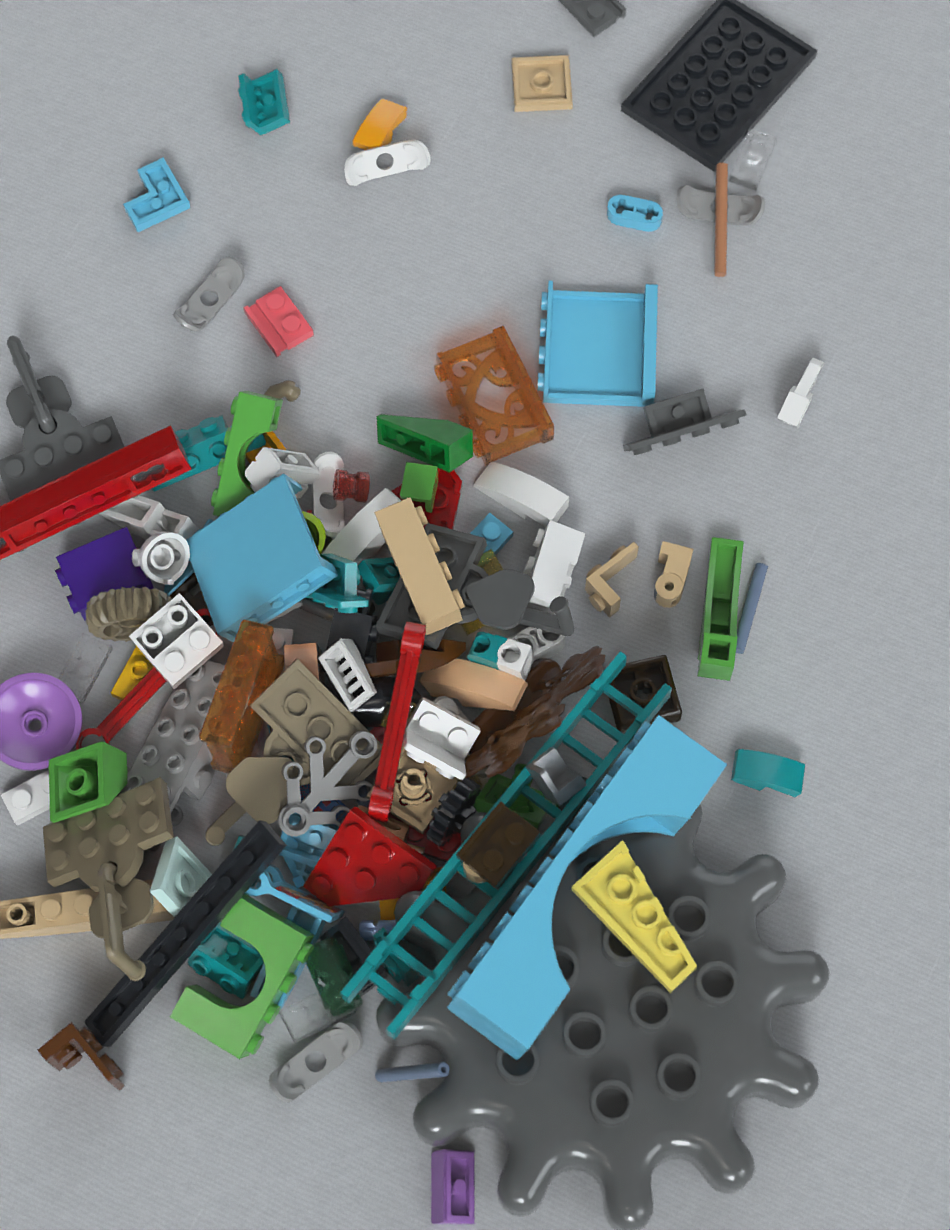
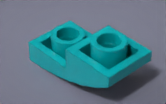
M737 749L734 756L731 781L758 791L768 787L789 796L797 797L802 794L805 764L770 753Z

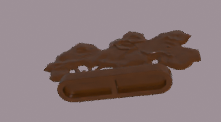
M594 646L585 653H577L571 656L564 663L562 669L556 661L541 658L534 661L525 680L528 686L515 711L486 708L471 722L479 727L481 732L468 752L470 756L464 760L467 774L465 777L469 778L486 767V778H492L497 774L504 773L522 755L527 741L543 737L561 726L562 717L560 716L564 713L566 705L562 704L561 701L565 697L583 690L602 674L606 656L601 654L602 648Z

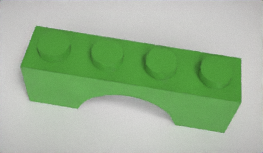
M240 391L239 395L234 397L231 405V414L234 415L232 427H228L224 438V445H227L225 458H221L218 466V476H221L219 488H215L211 498L214 516L219 517L222 513L231 510L244 501L247 496L255 493L250 487L251 483L246 478L244 472L246 470V453L250 444L259 435L277 430L283 399L250 391Z

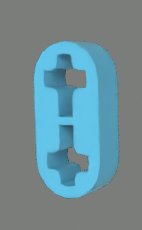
M616 195L608 202L607 217L615 225L652 232L657 230L662 224L663 210L658 203L626 195ZM619 207H624L622 214L616 213ZM648 213L653 214L651 220L645 219Z

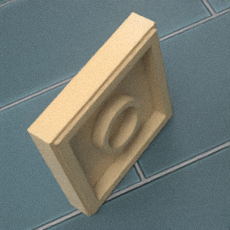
M569 55L512 58L515 112L572 109Z

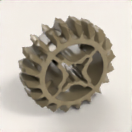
M135 586L100 592L98 596H93L87 602V610L85 611L86 624L88 625L89 632L97 638L101 637L103 640L111 639L114 642L119 640L127 642L131 640L129 636L171 601V597L156 588H135Z

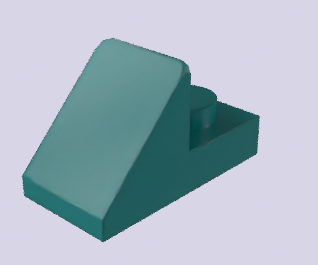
M393 558L362 560L357 567L363 578V585L366 589L371 588L374 590L373 600L377 605L387 602L400 578V573Z

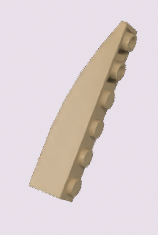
M153 879L145 880L144 882L152 886ZM88 888L0 901V939L91 931L89 908L99 892ZM153 896V912L148 920L142 924L170 921L174 917Z

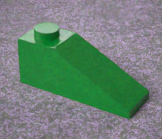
M385 414L377 416L378 444L432 466H438V468L447 472H452L473 457L472 429L449 420Z

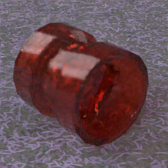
M336 469L333 480V499L345 501L347 498H352L355 502L366 503L370 487L369 472L358 471L356 474H350L347 470Z

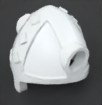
M159 531L149 537L143 543L141 549H134L132 552V562L135 567L141 566L146 577L152 581L167 585H174V582L182 576L190 558V547L186 539L180 534Z

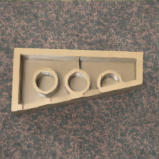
M411 497L374 512L421 624L426 625V636L462 621L459 609L465 607L458 589L451 591L447 581L452 579L446 562L439 563L435 555L440 549L433 533L427 535L423 526L428 524L422 507L418 506L415 508Z

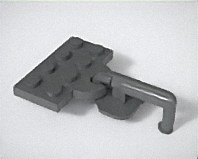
M14 335L8 338L7 346L23 385L10 391L6 398V405L14 424L24 429L22 437L24 450L0 459V476L10 501L124 447L112 416L82 427L77 418L68 413L72 401L64 382L56 376H46L37 380L30 365V355L25 352L20 339Z
M429 523L426 525V534L433 533L440 551L435 553L439 563L445 561L451 573L452 579L447 581L451 591L458 589L465 606L459 609L463 620L456 624H464L479 619L483 625L502 630L512 629L518 624L563 636H571L574 633V624L568 600L565 597H557L550 603V610L556 615L528 608V604L535 591L534 581L529 575L510 569H503L488 575L483 568L477 566L487 546L484 537ZM400 576L376 624V629L379 634L402 640L406 621L419 624L421 622ZM447 627L427 636L425 634L423 646L437 649Z

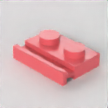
M281 286L257 299L255 304L250 307L248 305L244 307L246 316L276 357L280 356V353L284 350H290L314 336L313 329Z

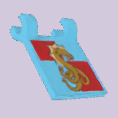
M271 864L259 877L261 881L257 882L256 888L251 886L246 892L250 896L271 894L329 923L343 917L345 912L336 906H328L319 898L287 883L280 869ZM267 872H269L273 876V881L271 880L270 875Z

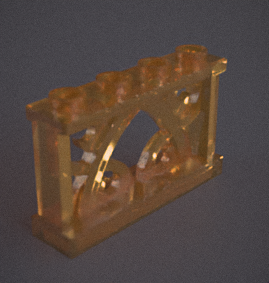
M504 325L493 329L491 334L448 351L436 353L437 364L433 367L437 379L440 383L445 382L448 388L446 390L448 401L452 408L457 406L461 414L458 415L460 425L473 430V452L476 458L482 457L486 466L492 461L540 442L544 444L554 440V424ZM495 348L482 362L476 357V355ZM461 361H469L477 367L474 371L468 366H461V369L466 372L463 377L456 376L452 369L456 363ZM503 369L507 374L503 378H498L490 371L493 370L497 375V371ZM484 378L496 386H514L515 391L505 401L504 414L486 409L475 402ZM460 387H467L465 396ZM513 403H521L524 408L522 410L514 408L515 415H511V405ZM476 418L483 421L480 424V426L478 425ZM501 427L507 428L508 435L505 441L492 444L486 440L485 433L487 431H494L496 439L501 434ZM514 428H535L514 437Z
M243 620L240 624L199 734L200 740L206 743L213 757L211 762L213 770L230 773L244 758L252 756L264 720L250 707V704L281 675L285 665L284 655L277 653L272 639L274 633L272 626Z

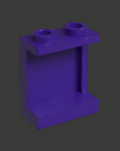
M127 527L56 556L60 568L55 570L62 587L68 585L72 593L66 596L74 614L80 612L84 621H86L85 611L87 610V602L93 596H98L100 592H108L110 589L117 590L122 587L132 588L133 586L135 588L147 587L148 589H154L151 580L146 577L141 566L135 567L133 565L132 552L137 548Z

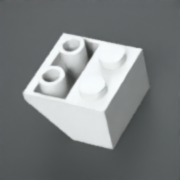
M180 593L129 636L173 689L177 688L224 647L222 640Z

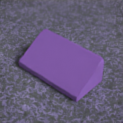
M442 1149L432 1152V1224H475L474 1151Z

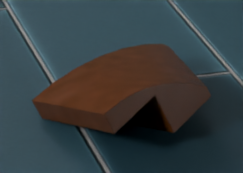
M443 639L437 649L423 646L417 673L433 670L453 661L466 651V642ZM402 640L376 643V663L365 664L370 678L396 675Z

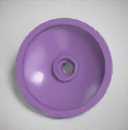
M24 673L14 676L0 685V760L20 770H42L49 768V759L69 753L74 749L82 731L83 718L81 707L75 694L65 683L43 673ZM33 721H40L41 727L37 731L30 730V724Z

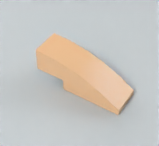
M457 658L439 668L425 671L420 679L421 684L432 697L447 696L456 698L464 707L511 711L516 710L528 686L525 680L509 673Z

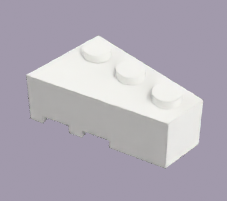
M552 520L548 522L545 529H538L532 545L537 547V551L534 557H528L523 573L533 579L535 591L528 604V608L556 615L550 610V603L557 597H564L566 589L570 587L572 581L571 574L574 566L577 564L585 533Z

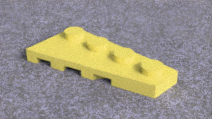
M623 840L572 886L571 890L670 993L696 970V963L676 929L666 917L662 905L652 893L639 866H636Z

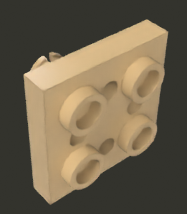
M403 742L397 772V780L401 778L402 780L400 783L395 782L390 813L423 834L434 818L432 816L433 809L441 805L438 802L439 798L444 793L446 794L448 791L453 790L459 778H446L436 771L435 765L427 761L419 763L406 754L407 750L404 749ZM373 787L371 788V790H370L369 793L367 794V798H368L369 800H370V797H371V793H372ZM431 794L432 799L430 801H425L426 799H429ZM401 799V802H402L403 804L406 803V804H408V805H406V806L400 805L399 800Z

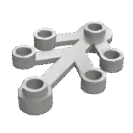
M367 731L354 733L349 740V749L325 776L323 754L326 750V744L323 739L317 736L309 737L305 741L304 749L309 755L310 793L302 801L299 780L303 776V768L294 761L284 764L282 775L286 779L287 805L279 812L278 824L285 834L301 836L308 831L311 825L336 824L340 826L342 822L336 820V813L340 810H345L348 814L350 810L343 805H338L332 811H312L320 801L343 799L369 801L367 795L360 797L358 794V789L362 785H367L369 791L371 790L373 785L367 781L361 780L355 785H335L359 758H369L376 752L377 740L374 735ZM360 738L367 740V746L363 750H358L356 747V743ZM313 741H319L321 744L320 750L316 753H312L309 748ZM290 766L298 768V774L294 778L287 776V769ZM293 813L300 815V821L296 825L289 823V817Z

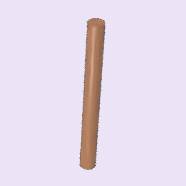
M727 163L716 164L714 275L717 277H724L727 274Z

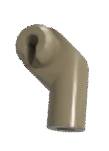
M286 380L270 386L264 395L279 399L286 397L288 401L293 402L300 396L301 390L295 386V382Z

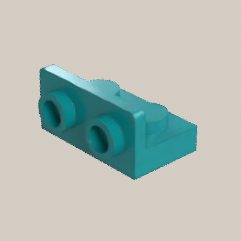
M219 922L188 958V965L197 974L206 976L220 985L225 992L243 999L248 993L250 983L260 973L264 961L254 946L221 927V922Z

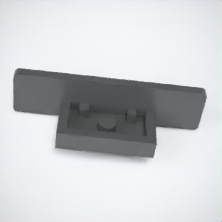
M704 389L695 390L643 406L651 437L625 444L623 448L624 451L633 450L634 455L646 453L652 450V444L662 442L663 446H668L681 442L680 436L691 433L692 437H697L710 433V426L720 424L721 428L737 425L739 424L738 418L746 416L745 409L735 410L711 417Z

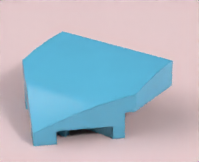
M298 813L291 814L289 823L291 825L298 824L300 815ZM333 824L311 825L308 831L301 836H289L282 831L280 838L287 846L279 855L283 856L293 875L292 880L296 888L305 884L339 829L338 826Z

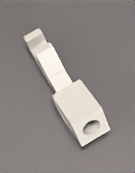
M815 358L811 359L798 386L793 385L777 417L778 420L799 428L813 397V393H810V391L816 384L824 362Z

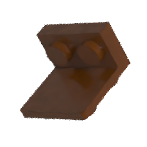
M71 1022L38 1049V1052L45 1061L59 1071L63 1068L67 1070L75 1066L83 1057L81 1053L85 1051L109 1083L119 1091L125 1087L119 1079L124 1073L106 1053L101 1056L99 1051L103 1049L102 1045L85 1026L79 1029Z

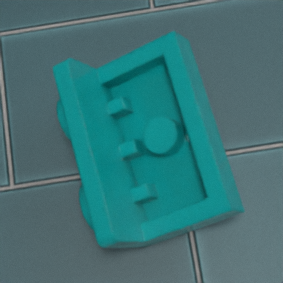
M275 69L254 80H251L245 73L238 76L240 84L238 93L243 104L242 119L247 127H251L261 136L290 123L283 74Z

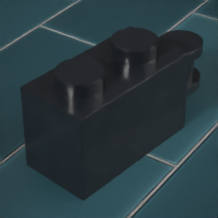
M368 588L367 591L357 589V596L369 600V607H363L362 612L340 613L338 608H335L326 650L341 638L352 639L360 652L364 664L373 663L374 656L369 655L372 642L377 643L379 633L376 629L378 616L369 614L374 593L373 589ZM345 657L339 661L340 665L346 661ZM322 666L321 672H326L324 667ZM351 667L347 668L343 672L344 675H347L350 671H352Z

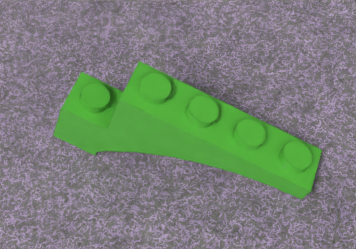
M712 537L697 658L699 660L697 677L727 681L731 679L738 637L737 613L744 541Z

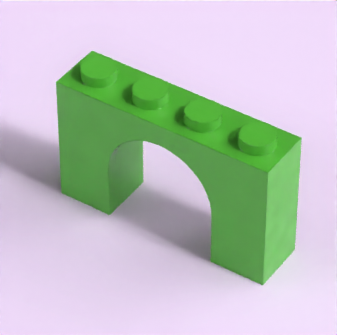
M246 894L226 914L220 926L250 943L262 956L266 970L262 991L250 1004L237 1006L222 1000L197 984L186 986L170 1015L172 1019L238 1059L247 1057L250 1054L254 1055L260 1048L264 1037L260 1034L267 1023L271 1024L277 1017L281 1008L277 1003L283 992L288 994L297 980L294 972L299 963L304 964L311 955L314 945L310 943L315 936Z

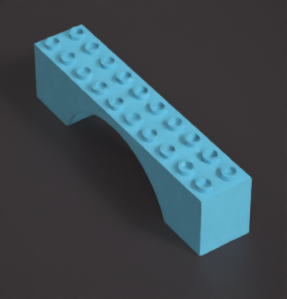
M660 715L657 716L652 724L645 721L570 824L569 828L573 831L567 829L550 852V855L555 859L553 860L547 856L529 881L535 885L534 888L528 884L509 909L515 914L511 916L509 913H506L489 936L494 943L491 945L486 941L468 965L474 970L472 974L465 970L447 994L453 999L447 1009L514 1059L518 1060L530 1048L570 991L559 968L552 939L554 899L558 885L568 865L590 847L615 836L641 832L674 836L690 819L727 764Z

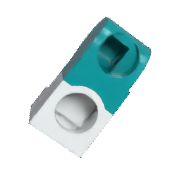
M477 632L467 655L471 662L495 668L523 680H526L535 659L530 645L486 632Z

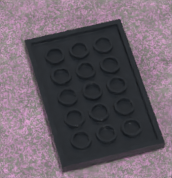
M716 0L621 104V112L715 172L716 164L723 163L816 58L818 50L738 0Z

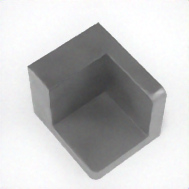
M552 747L526 766L545 798L559 806L587 785L579 773L568 769L558 751Z

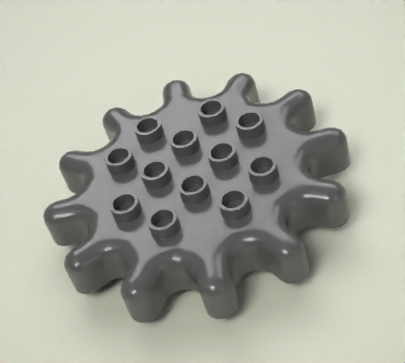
M574 796L561 806L556 804V807L562 811ZM700 804L690 819L674 836L649 832L615 836L590 847L568 865L558 885L554 899L552 939L559 968L570 991L530 1048L518 1060L514 1059L447 1009L453 1000L447 994L465 970L472 974L474 970L468 965L486 941L491 945L494 943L489 936L506 913H509L511 916L515 914L509 909L528 884L534 888L535 885L529 881L547 856L553 860L555 859L550 855V852L567 829L573 831L569 826L583 806L395 1040L387 1034L386 1029L403 1009V1006L398 1002L396 1005H393L385 998L377 1008V1025L381 1036L386 1042L394 1046L429 1045L442 1054L446 1064L449 1066V1074L444 1078V1081L435 1090L422 1098L415 1107L413 1124L418 1137L425 1144L438 1147L451 1143L461 1134L472 1128L484 1127L498 1134L507 1146L508 1156L499 1177L497 1193L501 1206L511 1215L521 1217L536 1211L542 1203L548 1186L554 1177L562 1172L575 1170L592 1176L599 1184L603 1198L604 1213L607 1222L614 1230H641L649 1222L653 1213L652 1172L661 1163L672 1159H682L690 1162L715 1191L723 1194L735 1193L751 1180L755 1170L754 1158L734 1128L733 1115L736 1106L745 1099L757 1097L782 1107L797 1108L805 1104L818 1088V1072L812 1062L779 1045L773 1036L771 1022L772 1015L778 1008L787 1005L804 1004L817 998L829 980L828 965L819 954L813 951H775L767 947L760 939L756 930L755 919L759 913L773 904L779 897L786 881L785 869L779 860L767 854L753 856L729 872H716L705 867L695 856L693 842L702 818ZM487 812L474 813L463 822L460 829L461 845L485 817ZM622 840L629 849V854L636 866H639L652 893L662 905L666 917L676 929L697 965L696 970L671 993L571 890L578 880ZM528 852L523 856L519 863L524 859ZM513 871L509 873V875L499 885L497 890H499V888L503 885V883L507 880V878L511 875ZM475 886L468 895L455 901L477 917L491 900V897ZM410 891L400 897L394 909L396 924L421 895L422 891ZM434 899L420 916L421 919L454 944L470 926L437 899ZM414 925L403 937L408 942L431 953L437 965L448 953ZM404 992V993H403V994H404L405 996H407L409 999L412 998V997L409 995L411 992Z

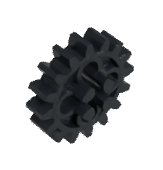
M465 777L464 780L457 783L454 790L448 791L446 794L444 793L439 798L438 802L441 805L438 808L435 807L432 811V816L435 819L430 823V829L426 833L428 840L439 847H443L446 842L451 840L454 833H460L463 822L476 812V808L473 805L481 792L479 784Z

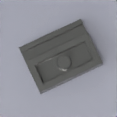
M558 0L593 37L616 23L618 18L626 16V8L618 0Z

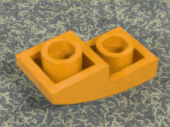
M382 98L361 124L353 139L352 146L368 150L388 145L392 141L393 130L407 117V107Z

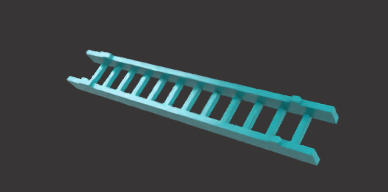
M621 651L598 679L591 684L589 690L562 721L561 726L553 732L528 763L530 764L550 747L557 750L564 743L596 767L585 783L587 785L577 792L561 811L528 786L533 778L525 767L340 992L342 999L350 1003L367 981L370 980L378 987L377 992L393 1005H396L398 1002L403 1006V1009L386 1029L387 1034L395 1040L593 794L644 722L650 723L670 698L672 687L665 683L643 709L611 686V682L626 665L627 655ZM602 693L636 716L635 721L624 734L590 710ZM582 718L617 742L604 759L569 735ZM522 794L555 819L545 833L533 844L534 846L524 859L514 867L513 872L499 890L495 889L488 882L475 883L470 881L464 873L463 862L456 858L457 852L500 801L509 808L518 796ZM456 872L491 897V900L477 917L442 891ZM434 899H437L470 925L455 944L420 918ZM413 925L448 952L433 972L398 945ZM390 953H393L425 978L422 984H417L409 994L412 997L411 999L376 973V970Z

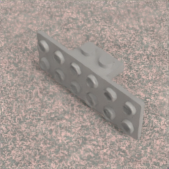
M208 660L177 688L173 689L127 775L128 784L119 794L161 777L167 783L170 812L175 807L182 791L190 798L202 799L230 745L216 730V727L244 676L241 669Z

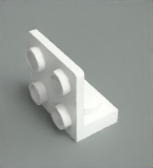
M422 697L407 722L403 740L404 749L407 750L406 754L419 763L427 761L435 765L436 771L449 779L457 777L460 780H464L467 775L464 759L481 730L476 725Z

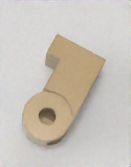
M665 541L662 542L658 563L665 564L663 575L657 579L654 589V599L660 606L671 608L679 603L690 567L693 548Z

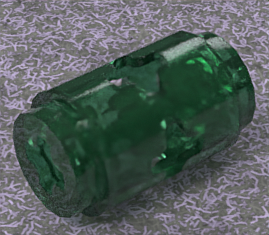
M334 938L325 939L314 944L311 955L305 963L325 1010H329L332 1016H340L353 1011L362 1004L361 995L363 991L361 989L350 1003L342 999L340 992L355 975L343 945L338 944ZM343 967H345L346 970L350 971V976H348L347 973L342 970ZM318 978H320L321 981H322L323 983H325L324 988H323L322 984H318V982H319Z

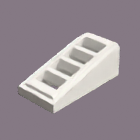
M341 638L318 657L350 712L355 711L377 693L360 652L352 639ZM345 657L346 661L340 665L339 661ZM351 667L352 671H350L347 675H344L343 672L347 668ZM356 676L358 680L349 687L348 682ZM362 686L365 691L354 698L352 693Z

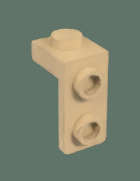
M635 542L631 543L628 547L625 545L619 547L611 555V560L603 566L601 564L594 566L586 575L585 591L589 595L591 604L597 611H604L609 618L619 611L621 598L606 581L637 558L639 546Z

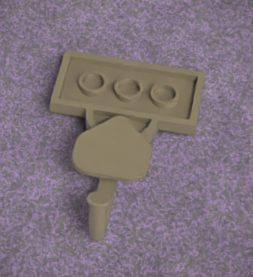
M298 659L250 704V707L272 728V731L265 740L264 757H246L228 774L226 789L235 802L206 830V841L210 845L218 846L222 844L225 840V832L246 812L257 822L261 820L271 824L278 820L280 810L287 805L286 779L282 775V767L285 763L292 761L289 757L280 756H290L294 762L302 766L303 776L299 783L300 786L310 784L309 755L304 749V744L309 737L317 736L323 739L326 744V750L323 754L325 776L349 749L351 736L358 731L369 732ZM365 738L358 739L356 743L358 750L365 749L367 740ZM377 740L376 752L369 758H359L335 786L355 785L358 781L364 780L378 767L382 744ZM311 742L310 751L312 753L318 752L321 748L320 742ZM290 766L287 769V776L289 778L297 776L298 768Z
M161 777L117 795L109 805L43 827L47 882L55 888L80 877L92 890L99 892L89 908L91 931L97 937L104 939L107 958L133 981H138L144 977L146 966L142 961L133 960L125 953L122 932L147 921L154 908L153 895L150 893L151 886L135 878L143 863L144 850L174 838L167 783Z

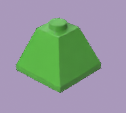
M101 741L49 759L50 821L56 823L109 805L128 784L127 754Z

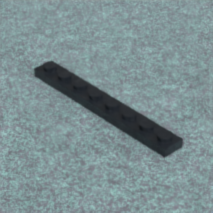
M259 820L141 955L138 960L142 961L146 966L144 977L138 981H133L125 974L84 1021L102 1047H111L287 846L267 822Z

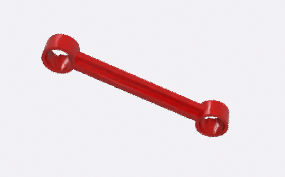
M208 609L196 611L199 616L208 615L211 617ZM155 667L144 676L96 728H88L80 733L76 742V750L82 748L83 739L91 734L98 737L102 735L105 743L110 745V741L166 683V680Z
M406 621L400 658L375 783L368 808V816L375 821L388 823L403 740L419 660L425 640L426 625Z

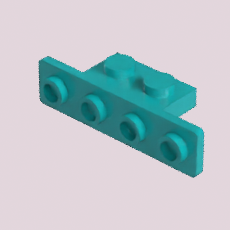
M223 415L216 418H206L195 427L175 432L185 450L192 470L152 488L153 492L219 465L221 458H225L227 445H224V438L228 427ZM263 434L253 440L247 453L266 445V439Z
M320 554V557L335 566L338 576L305 598H313V602L325 603V607L338 608L340 613H357L358 607H369L368 599L357 596V586L360 583V571L357 567V562L334 554Z

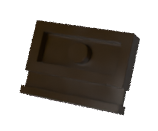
M500 801L457 852L456 858L468 865L472 871L497 889L538 840L541 832Z

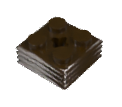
M666 655L626 663L625 667L611 682V686L643 709L666 683L672 687L670 698L650 721V724L654 722L658 715L669 723L681 720L682 709ZM643 690L644 694H649L647 699L636 697L637 691ZM608 697L616 728L624 734L635 721L636 716Z

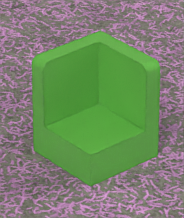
M406 462L400 491L401 499L411 497L412 501L425 502L426 512L432 513L438 485V466Z

